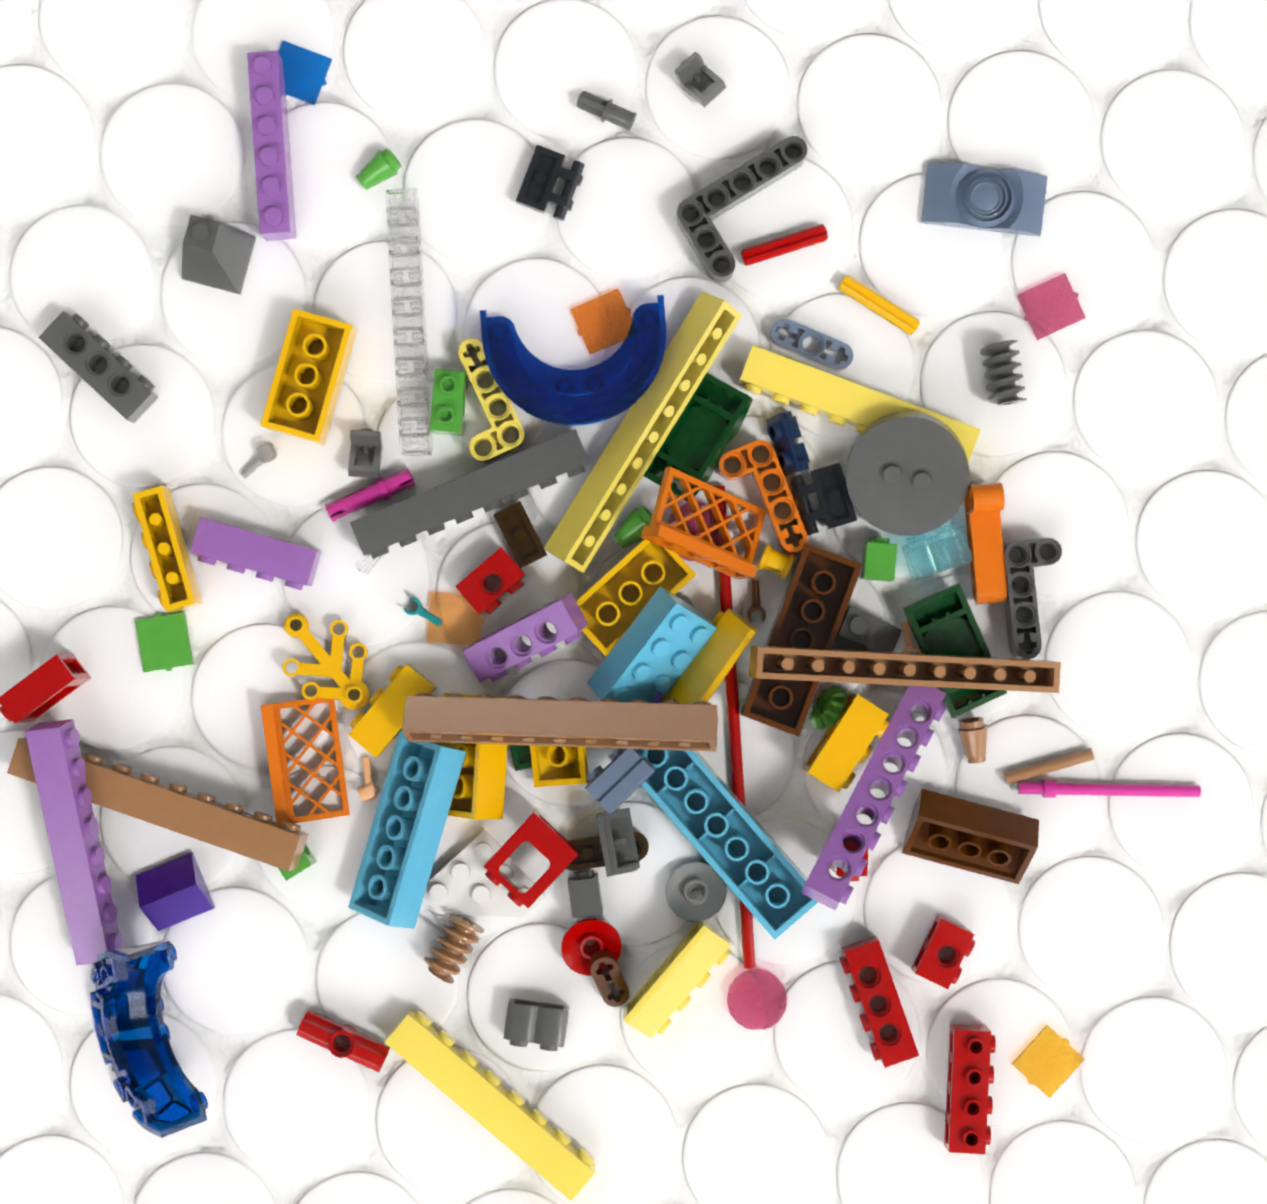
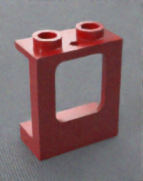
M535 810L483 867L487 870L485 873L486 877L496 886H499L501 883L510 891L507 896L517 906L521 907L524 904L529 908L579 855L580 851ZM523 842H529L549 860L550 867L527 892L523 893L499 868Z

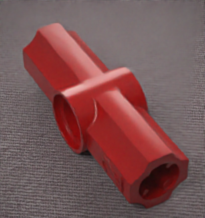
M307 1010L296 1034L305 1040L328 1049L335 1057H345L378 1073L390 1050L388 1045L357 1032L351 1025H341L310 1010ZM341 1034L348 1036L351 1040V1046L346 1048L339 1046L336 1037Z

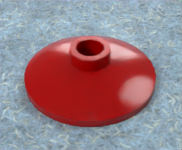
M596 918L584 919L572 925L564 934L561 942V953L566 965L574 972L586 976H592L589 962L593 954L598 951H608L618 961L622 949L621 939L615 927L604 920ZM588 940H595V943L591 946L585 944ZM600 962L599 968H601L603 972L608 971V965H606L604 962Z

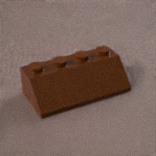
M921 789L913 807L902 854L1019 884L1038 848L1039 820Z

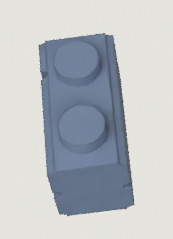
M616 748L608 756L612 761L604 769L599 765L586 777L590 782L584 788L609 814H612L657 770L638 749Z

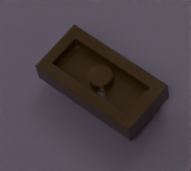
M521 501L493 514L520 569L548 556Z

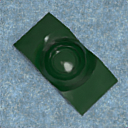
M706 373L643 476L661 486L665 468L673 467L706 483L712 476L723 450L739 432L752 403V397ZM673 478L671 489L673 494L678 496L684 493L680 481ZM700 490L693 493L694 497L698 494Z
M960 583L903 608L914 639L922 654L991 657ZM936 687L946 693L943 703L947 705L946 709L951 718L1007 694L1005 690Z

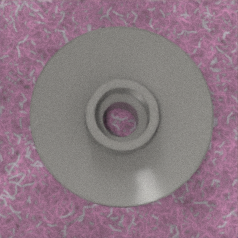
M690 862L680 866L671 874L666 885V898L669 907L678 917L686 921L702 922L711 919L719 913L726 900L727 890L725 882L711 865L706 863ZM699 890L702 892V897L700 899H693L691 893Z

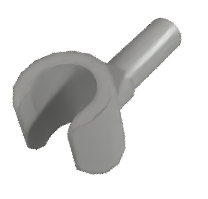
M266 442L256 447L259 458L255 459L254 462L241 472L245 479L259 466L271 462L277 457V452L272 443Z

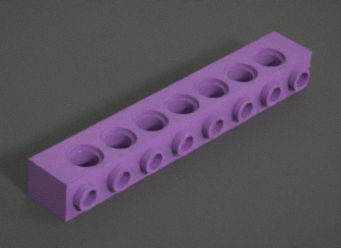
M908 686L812 869L802 894L835 911L840 902L846 905L854 887L849 885L854 875L860 877L867 864V860L863 859L867 848L872 851L874 850L881 836L880 833L876 832L880 823L882 822L887 825L895 809L890 806L894 796L900 798L908 782L903 780L907 770L912 773L914 772L921 758L920 755L916 754L920 745L927 747L934 733L930 726L933 720L940 721L947 705L942 703L946 695L945 692L935 687ZM914 712L919 713L924 717V720L916 721L910 714ZM901 737L906 738L911 742V746H902L898 743L897 739ZM893 763L897 766L898 771L889 772L885 769L884 764ZM874 788L880 789L884 792L885 797L876 798L871 794L870 790ZM865 814L870 817L872 823L868 825L862 824L856 816ZM847 840L855 842L858 850H847L843 846V842ZM831 867H839L843 870L845 876L835 878L830 874L829 869Z

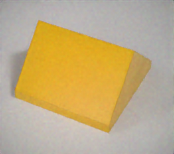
M530 746L534 787L587 784L590 782L586 778L589 775L586 747Z

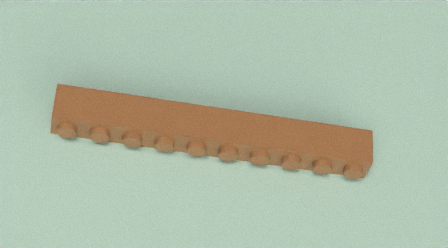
M751 645L749 676L758 679L1059 693L1061 662L1035 659Z
M417 693L415 696H406L402 731L407 742L716 752L718 711L717 705H711V703L706 701L680 704L674 700H666L662 703H649L643 699H635L631 702H618L611 698H604L600 701H587L580 697H573L568 701L556 700L548 696L539 697L536 700L525 699L517 695L508 696L507 699L494 698L486 694L471 698L460 694H447L446 697H438L429 693Z
M18 738L7 773L36 783L27 739ZM87 753L86 757L81 755L86 764L85 776L88 788L92 792V803L286 871L298 869L309 835L300 831V825L288 821H283V824L273 822V816L255 811L253 815L244 812V806L240 804L226 802V805L215 802L216 797L211 794L198 792V795L187 792L188 787L175 782H170V785L160 783V777L143 772L140 776L131 773L132 767L120 763H114V766L103 763L105 758L90 753Z

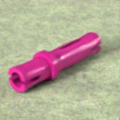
M407 467L389 477L383 478L381 476L376 479L377 482L325 504L328 515H331V520L335 522L337 519L382 499L387 501L392 498L391 495L415 486L416 484L412 474H410V470Z

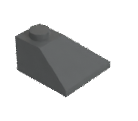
M190 215L182 248V279L241 295L256 237L221 222Z
M848 606L832 649L893 652L902 630L880 618Z

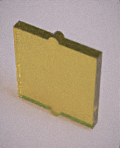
M1046 1025L1012 1062V1065L1028 1078L1027 1082L1030 1085L1034 1084L1047 1097L1051 1098L1085 1059L1069 1045L1070 1041L1067 1038L1062 1039L1053 1029Z

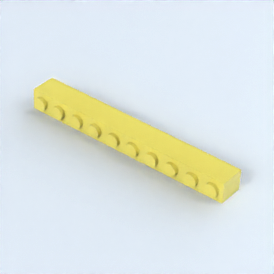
M704 292L700 293L548 540L544 550L584 573L742 315L725 300Z

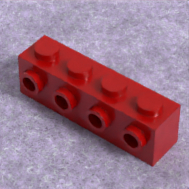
M950 1024L944 1146L949 1153L985 1154L986 1145L991 1143V1128L987 1126V1114H992L993 1100L992 1096H988L989 1084L994 1082V1067L990 1065V1053H995L996 1039L995 1035H991V1031L987 1026Z

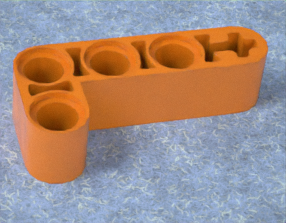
M758 440L723 454L718 463V472L721 477L732 481L752 474L780 548L790 554L802 550L808 540L807 533L772 445L767 441ZM757 447L764 448L768 453V460L763 463L756 462L752 457V450ZM728 458L738 460L740 463L739 472L734 474L728 473L724 469V461ZM768 475L775 476L779 481L778 489L775 491L765 489L763 478ZM783 503L788 506L790 514L787 519L782 520L775 516L774 507L776 504ZM792 520L795 521L796 525L790 527L793 535L800 536V540L796 542L797 547L795 548L793 544H786L785 539L789 537L787 528L782 531L779 526L786 525Z
M1001 482L969 485L964 499L972 594L975 605L1007 601V582L1000 511L1004 509L1005 498Z

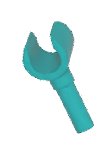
M409 598L417 602L418 608L415 612H410L404 607V611L408 615H419L437 626L442 624L443 620L423 608L422 602L418 598Z

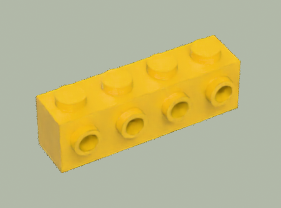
M158 486L132 494L134 499L132 504L133 512L136 519L140 520L143 530L141 532V539L145 549L149 551L151 558L149 567L154 579H157L160 589L157 593L161 606L165 608L166 612H177L203 604L170 488Z

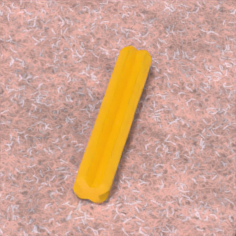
M846 275L839 285L840 291L901 330L912 335L920 324L919 319L850 275Z

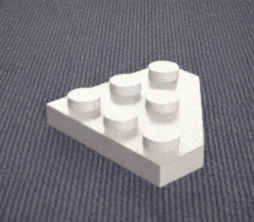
M485 829L428 881L423 898L438 914L524 918L546 898V895L542 893L529 908L524 904L519 907L507 896L510 892L501 883L499 886H496L486 877L485 873L487 870L483 866L502 846ZM511 856L499 868L523 893L527 892L535 884Z

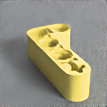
M470 338L461 343L458 354L492 428L473 437L470 441L469 449L477 461L489 463L521 448L525 443L526 436L481 341ZM468 349L481 350L477 353V357L482 366L476 368L471 357L465 358L469 355ZM490 374L494 377L492 386L486 389L479 387L478 379L480 376ZM497 401H503L507 405L505 413L501 416H494L490 411L492 404ZM515 428L520 433L519 439L511 444L505 442L503 439L504 432L507 429ZM481 441H488L492 444V451L487 456H479L476 453V446Z

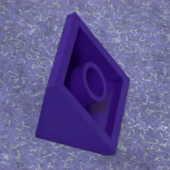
M193 852L135 875L139 908L157 931L215 908Z

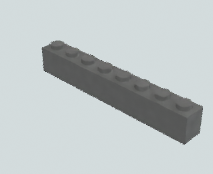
M574 429L350 522V525L363 555L371 554L372 558L375 559L389 553L388 546L399 542L400 546L404 547L418 541L416 535L427 530L429 536L445 530L444 523L455 519L457 524L474 518L472 511L483 507L486 513L502 506L500 500L511 496L513 501L529 495L528 488L539 484L541 489L558 483L556 477L566 472L569 478L585 472L586 470L583 465L590 462L578 433Z

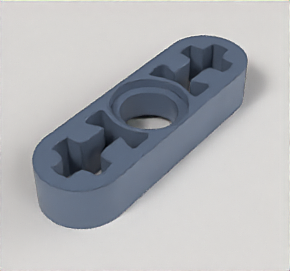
M779 319L771 327L770 339L774 345L835 371H842L853 360V351L848 344L792 320ZM783 326L789 327L788 333L797 336L798 331L803 332L798 340L797 348L792 346L795 341L792 338L786 337L784 341L779 340V333L775 332L776 328L782 329ZM805 338H817L820 343L819 350L815 353L805 351L803 348ZM827 342L831 344L828 349L829 351L837 353L839 349H842L844 351L843 356L847 358V361L842 360L839 364L834 363L835 357L830 354H826L825 359L819 356L823 353Z

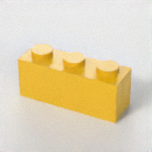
M406 664L404 668L399 665L389 676L388 679L391 683L386 690L383 691L380 688L369 700L372 706L366 714L360 712L349 725L353 729L348 735L375 758L381 756L402 730L406 696H415L417 693L432 694L437 688L434 683L411 664Z

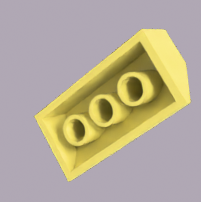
M707 921L697 922L624 1007L623 1020L650 1038L656 1032L661 1035L671 1023L669 1019L671 1014L676 1009L680 1012L690 1001L691 997L688 994L695 986L701 988L709 979L711 974L708 971L715 963L720 965L731 952L728 949L731 945L730 941Z

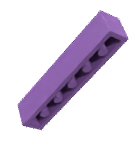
M278 51L247 53L260 234L266 241L296 239L284 61Z

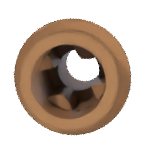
M969 717L960 720V727L957 728L968 763L986 761L987 724H984V719L982 717Z

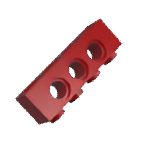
M872 936L841 947L844 955L839 957L845 975L851 974L854 983L849 986L851 995L855 1003H861L864 1012L859 1015L865 1032L870 1031L874 1042L869 1043L874 1060H881L886 1068L919 1056L879 939L876 936ZM866 966H871L875 970L874 976L870 980L859 978L861 969ZM876 995H881L885 999L883 1006L879 1009H873L869 1006L871 998ZM886 1024L894 1025L895 1030L890 1037L884 1038L880 1036L882 1026Z

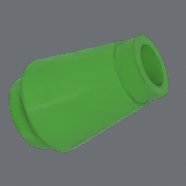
M385 148L383 151L378 150L360 173L356 175V178L368 190L397 175V170L402 165L389 148Z
M643 505L639 509L634 508L612 536L622 548H625L627 545L641 539L643 527L650 525L652 514Z

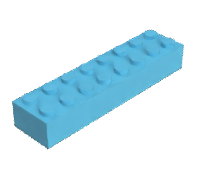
M638 749L657 769L641 786L774 940L818 903L816 900L802 894L808 878L697 751Z

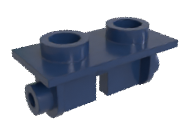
M789 411L779 413L767 419V432L773 441L784 476L786 477L795 472L809 469L808 463L810 459L804 442L795 445L793 439L802 436L796 416H792V412Z

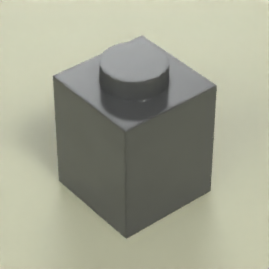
M591 870L574 872V877L568 878L567 881L572 917L603 914L598 874L592 875Z

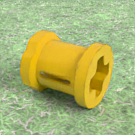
M767 544L757 568L760 570L765 568L779 574L780 579L785 580L795 555H785L772 549V546Z

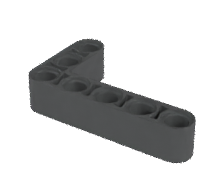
M791 136L784 139L679 204L676 216L677 224L713 281L718 283L728 281L735 270V259L712 220L801 167L808 149L806 142L802 138ZM794 147L800 151L801 156L797 159H791L786 155L785 150ZM763 163H770L774 166L775 172L770 175L763 174L759 166ZM738 178H743L749 182L750 187L746 190H738L733 182ZM711 194H719L723 197L724 202L719 206H713L708 202L707 198ZM687 209H692L697 212L698 218L695 221L688 222L684 220L682 213ZM701 235H709L713 238L714 244L710 247H702L697 239ZM718 260H724L729 264L730 269L725 273H718L714 270L713 264Z

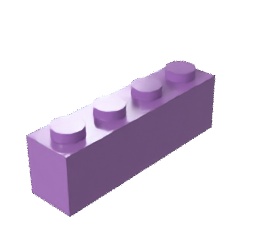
M201 517L190 550L191 553L199 555L197 561L215 565L216 560L228 563L226 567L228 570L244 574L245 568L257 571L256 578L273 582L274 577L286 580L285 586L302 590L303 585L312 587L322 553Z

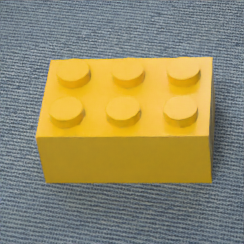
M851 693L846 700V706L842 715L827 729L802 769L837 792H840L841 788L847 789L856 776L852 771L858 762L863 764L872 751V748L869 746L875 736L880 738L889 724L886 718L889 714L860 695Z

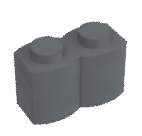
M510 999L507 1007L503 1039L510 1040L509 1044L517 1047H527L528 1043L540 1044L539 1048L542 1050L557 1051L558 1047H564L570 1007L522 999Z

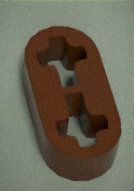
M608 951L596 952L590 958L589 966L597 988L607 1005L611 1007L622 1006L629 999V989L617 960ZM600 962L608 965L610 974H604L603 970L599 968ZM613 982L620 993L617 996H614L610 990L609 984Z

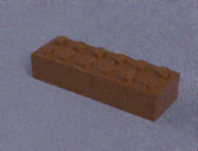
M805 543L803 549L800 550L765 646L832 649L863 564ZM753 678L740 715L799 737L820 681Z

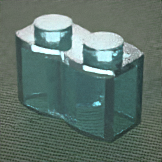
M951 523L935 529L937 534L935 536L925 538L923 533L907 538L908 545L901 548L913 581L973 561L962 526L954 529Z

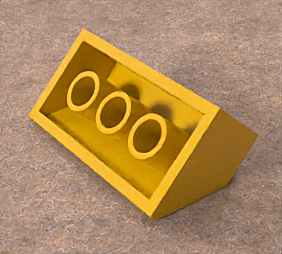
M730 608L725 613L720 610L712 621L717 627L716 631L661 702L673 699L677 700L680 704H693L697 701L708 702L759 629Z
M443 693V697H446L447 694L452 693ZM460 694V695H462V696H464V697H471V698H476V697L478 696V695ZM493 696L494 698L507 699V697ZM444 743L466 751L448 816L473 820L503 819L508 745Z

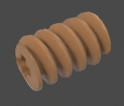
M450 915L448 918L454 926L444 925L442 927L447 933V937L437 936L436 940L441 944V947L431 946L430 950L435 957L425 956L423 960L429 966L428 970L444 982L453 984L454 979L451 974L458 975L461 971L457 964H465L467 961L463 953L471 954L473 947L470 943H478L480 939L475 932L484 933L485 930L466 917Z

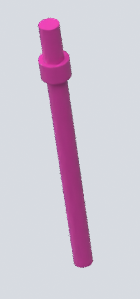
M1043 779L1042 782H1018V794H1039L1043 798H1056V795L1200 797L1201 787L1200 785L1057 783L1056 780Z

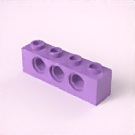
M570 592L479 639L465 648L462 653L479 683L488 678L494 682L508 674L506 669L515 666L516 670L531 663V656L539 653L541 657H544L557 649L555 644L564 640L567 645L582 636L580 631L588 625V622ZM547 622L554 625L556 633H552L547 628ZM522 635L529 638L531 646L524 643ZM498 648H501L505 652L506 658H503L499 654Z

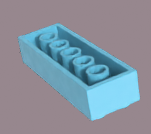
M399 732L348 908L387 926L415 928L466 751L444 743L407 742L404 733Z

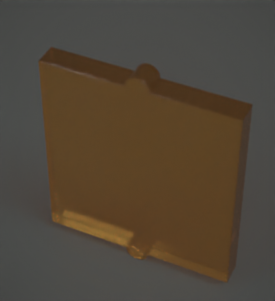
M619 289L570 309L578 326L577 334L582 336L590 355L638 335L630 316L631 309L626 307Z
M431 593L429 612L443 621L440 626L430 621L428 622L427 642L471 645L480 639L481 624H484L485 620L482 618V614H478L463 595Z

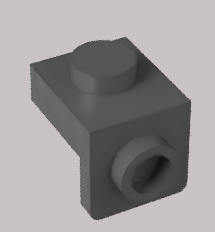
M694 52L688 59H685L674 71L682 89L704 108L727 88L724 81L704 64L697 52Z
M366 428L351 430L348 475L351 477L379 478L383 451L381 432Z

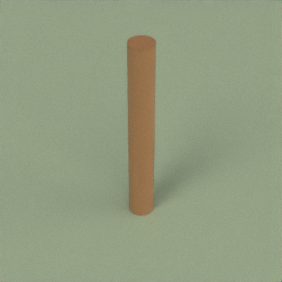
M1089 748L1003 773L1004 780L1008 785L1094 760V754L1092 749Z

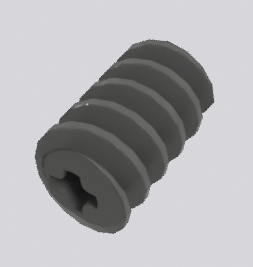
M1017 340L992 343L980 350L981 355L989 357L982 362V366L991 368V370L984 373V378L993 380L985 388L987 391L995 392V394L987 398V401L997 404V406L1027 401V398L1017 396L1019 392L1025 390V386L1016 385L1015 383L1023 378V374L1014 373V369L1022 365L1021 362L1012 361V357L1020 354V351L1010 349L1012 344L1018 342Z

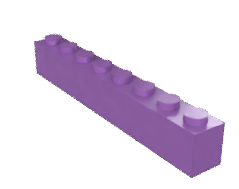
M73 719L41 722L26 730L25 734L76 965L99 964L101 956L106 951L123 948L124 942L118 929L117 908L113 904L110 892L111 880L107 876L104 864L105 852L99 841V825L94 817L91 804L92 792L88 788L85 776L86 764L80 753L79 732L75 729ZM115 950L111 960H114L122 952Z

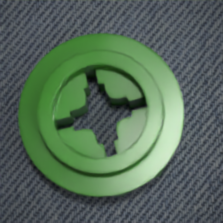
M832 685L829 689L823 690L822 695L817 698L816 703L812 706L813 711L809 715L811 726L817 730H824L840 718L846 706L847 693L845 689Z

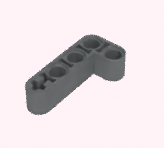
M1053 538L1021 540L1003 546L1007 582V601L1004 602L1008 645L1012 655L1020 659L1035 658L1041 651L1042 642L1033 567L1052 565L1060 560L1062 548L1059 542ZM1042 544L1048 545L1052 550V556L1049 560H1044L1040 557L1039 548ZM1012 547L1018 548L1022 553V559L1018 564L1013 563L1009 558V551ZM1016 577L1022 578L1025 582V589L1021 594L1016 593L1012 588V582ZM1019 607H1023L1028 611V619L1024 624L1019 623L1015 617V612ZM1030 628V632L1017 633V629ZM1024 639L1026 642L1031 643V648H1027L1026 651L1019 648V643H1023Z

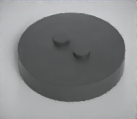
M909 411L883 416L868 425L859 434L851 447L846 467L848 494L858 513L868 523L884 532L904 536L930 532L951 519L965 499L969 485V465L964 446L949 426L933 416Z

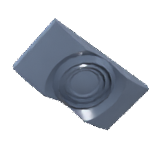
M928 162L921 223L1040 237L1048 176L1019 169H992L967 163Z

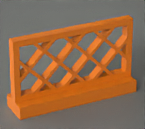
M666 467L650 525L643 527L641 538L737 580L755 578L758 566L752 563L766 510L673 467ZM673 478L680 481L684 493L676 497L671 489ZM698 490L704 492L708 504L700 508L693 494ZM686 497L692 512L683 517L677 501ZM722 501L728 503L732 513L724 519L717 505ZM668 506L671 507L676 519L670 525L661 521L664 509ZM711 508L716 523L707 528L702 512ZM745 512L755 515L752 527L749 529L746 528L741 516ZM695 517L701 531L696 535L690 534L685 523ZM734 519L740 534L731 538L726 523ZM719 528L724 543L719 546L714 544L710 532ZM740 539H743L746 546L744 557L738 555L733 544Z
M303 699L261 705L276 823L283 824V821L300 823L350 815L334 699ZM328 702L330 715L323 724H320L308 715L315 704ZM310 705L305 712L297 707ZM293 707L303 715L291 729L281 722L280 709ZM305 717L320 727L309 742L295 732ZM330 720L332 732L325 727ZM282 727L289 731V734L285 737V739L283 736ZM322 730L331 735L334 741V745L327 754H324L312 745ZM292 734L307 744L296 759L285 751V743ZM309 747L324 757L314 771H311L299 762ZM334 750L336 762L329 757ZM286 757L293 761V764L289 767V769L287 766ZM326 760L334 764L338 771V775L331 784L316 774ZM296 764L311 774L300 789L289 781V773ZM313 777L328 787L318 801H315L303 792ZM338 780L340 792L333 787ZM290 787L297 791V794L294 796L293 799ZM330 790L341 797L342 810L329 811L320 804ZM300 794L315 804L307 815L294 817L293 803ZM317 807L324 811L322 813L313 814Z

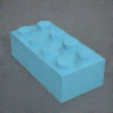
M660 586L588 680L587 684L600 699L611 698L618 702H631L635 699H643L653 703L655 695L660 691L663 693L661 702L716 631L717 627L700 610Z

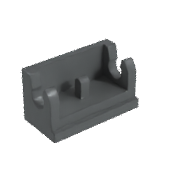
M630 808L618 809L612 814L608 812L597 813L596 819L607 877L637 871L640 868Z

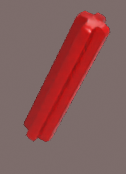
M820 224L742 249V261L745 266H749L824 242L828 239L827 229L824 224Z

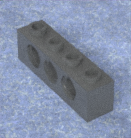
M63 311L38 338L126 420L135 423L159 398L152 391L155 386L142 374L138 378L130 370L133 365L121 354L115 357L108 350L111 347L110 343L97 333L94 337L86 330L90 325L77 313L71 316ZM79 338H84V348L79 352H75L73 348L74 342ZM101 358H105L107 361L105 370L97 373L95 369L96 362ZM127 378L129 381L128 389L124 393H119L117 390L119 381Z

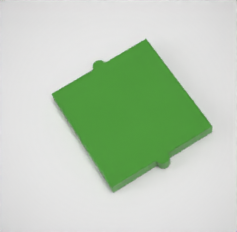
M185 612L170 615L158 613L153 618L135 620L143 672L162 669L171 671L174 667L194 664Z

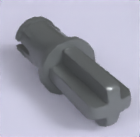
M582 91L577 100L576 106L579 109L600 117L603 123L606 120L628 131L632 128L637 115L635 112L613 104L612 99L607 101L586 91Z

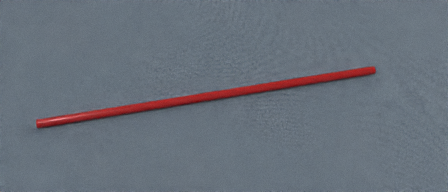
M724 485L714 486L720 490L725 491ZM722 501L717 505L724 519L727 517L726 501ZM717 528L716 544L719 546L724 543L719 528ZM718 572L721 611L725 613L729 608L733 610L731 577ZM735 663L725 677L732 792L745 806L737 667ZM739 899L744 969L756 968L753 916Z

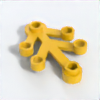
M299 613L289 615L284 622L285 631L289 636L299 638L320 664L300 663L298 660L290 658L284 661L282 665L283 672L289 677L297 675L330 677L340 687H319L315 682H307L302 687V695L308 700H315L317 698L340 700L347 709L359 710L368 703L370 697L368 687L362 682L364 660L368 655L366 646L361 643H355L350 647L349 655L353 661L349 680L341 670L344 640L349 631L346 622L335 620L330 625V632L333 636L331 656H329L309 632L307 618ZM294 620L302 622V627L298 631L291 629V623ZM337 624L345 626V631L341 635L334 633V626ZM356 647L364 649V655L361 658L353 656V650ZM294 662L297 664L298 668L295 673L287 672L286 666L288 663ZM310 685L317 688V693L313 697L306 695V688ZM352 689H357L360 692L358 700L352 701L349 699L348 694Z

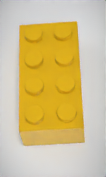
M293 308L260 424L261 427L325 446L357 329L352 324Z
M644 539L576 601L588 622V625L582 629L583 633L607 657L660 586L675 595L696 576L695 572L677 553Z

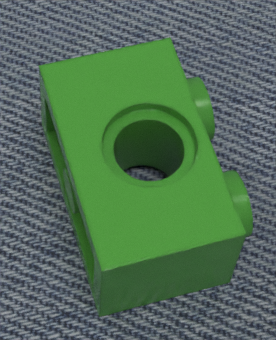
M435 369L430 431L433 434L463 436L468 375L466 372Z

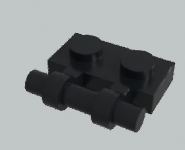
M537 145L516 198V204L543 214L548 203L556 206L553 218L564 221L567 211H571L574 204L572 198L576 187L582 183L583 176L581 174L585 164L574 160L570 170L563 168L565 155ZM558 178L566 181L561 195L553 193Z
M840 463L811 471L813 483L809 485L804 484L802 474L790 478L793 486L791 493L793 499H797L801 512L800 518L805 526L807 536L819 532L816 520L824 518L827 530L857 521ZM815 492L821 507L817 511L812 510L808 497L809 494Z

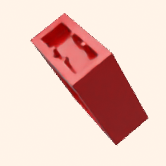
M56 654L0 696V704L2 705L0 711L8 721H13L15 724L33 722L91 679V677L74 654Z

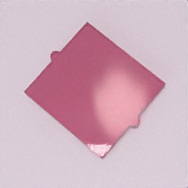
M1066 273L1017 295L1025 313L1024 320L1029 322L1037 340L1086 318L1077 299L1079 294L1077 292L1074 293Z

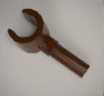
M752 580V606L747 611L750 622H752L751 613L754 610L762 611V622L766 619V612L761 606L759 580Z

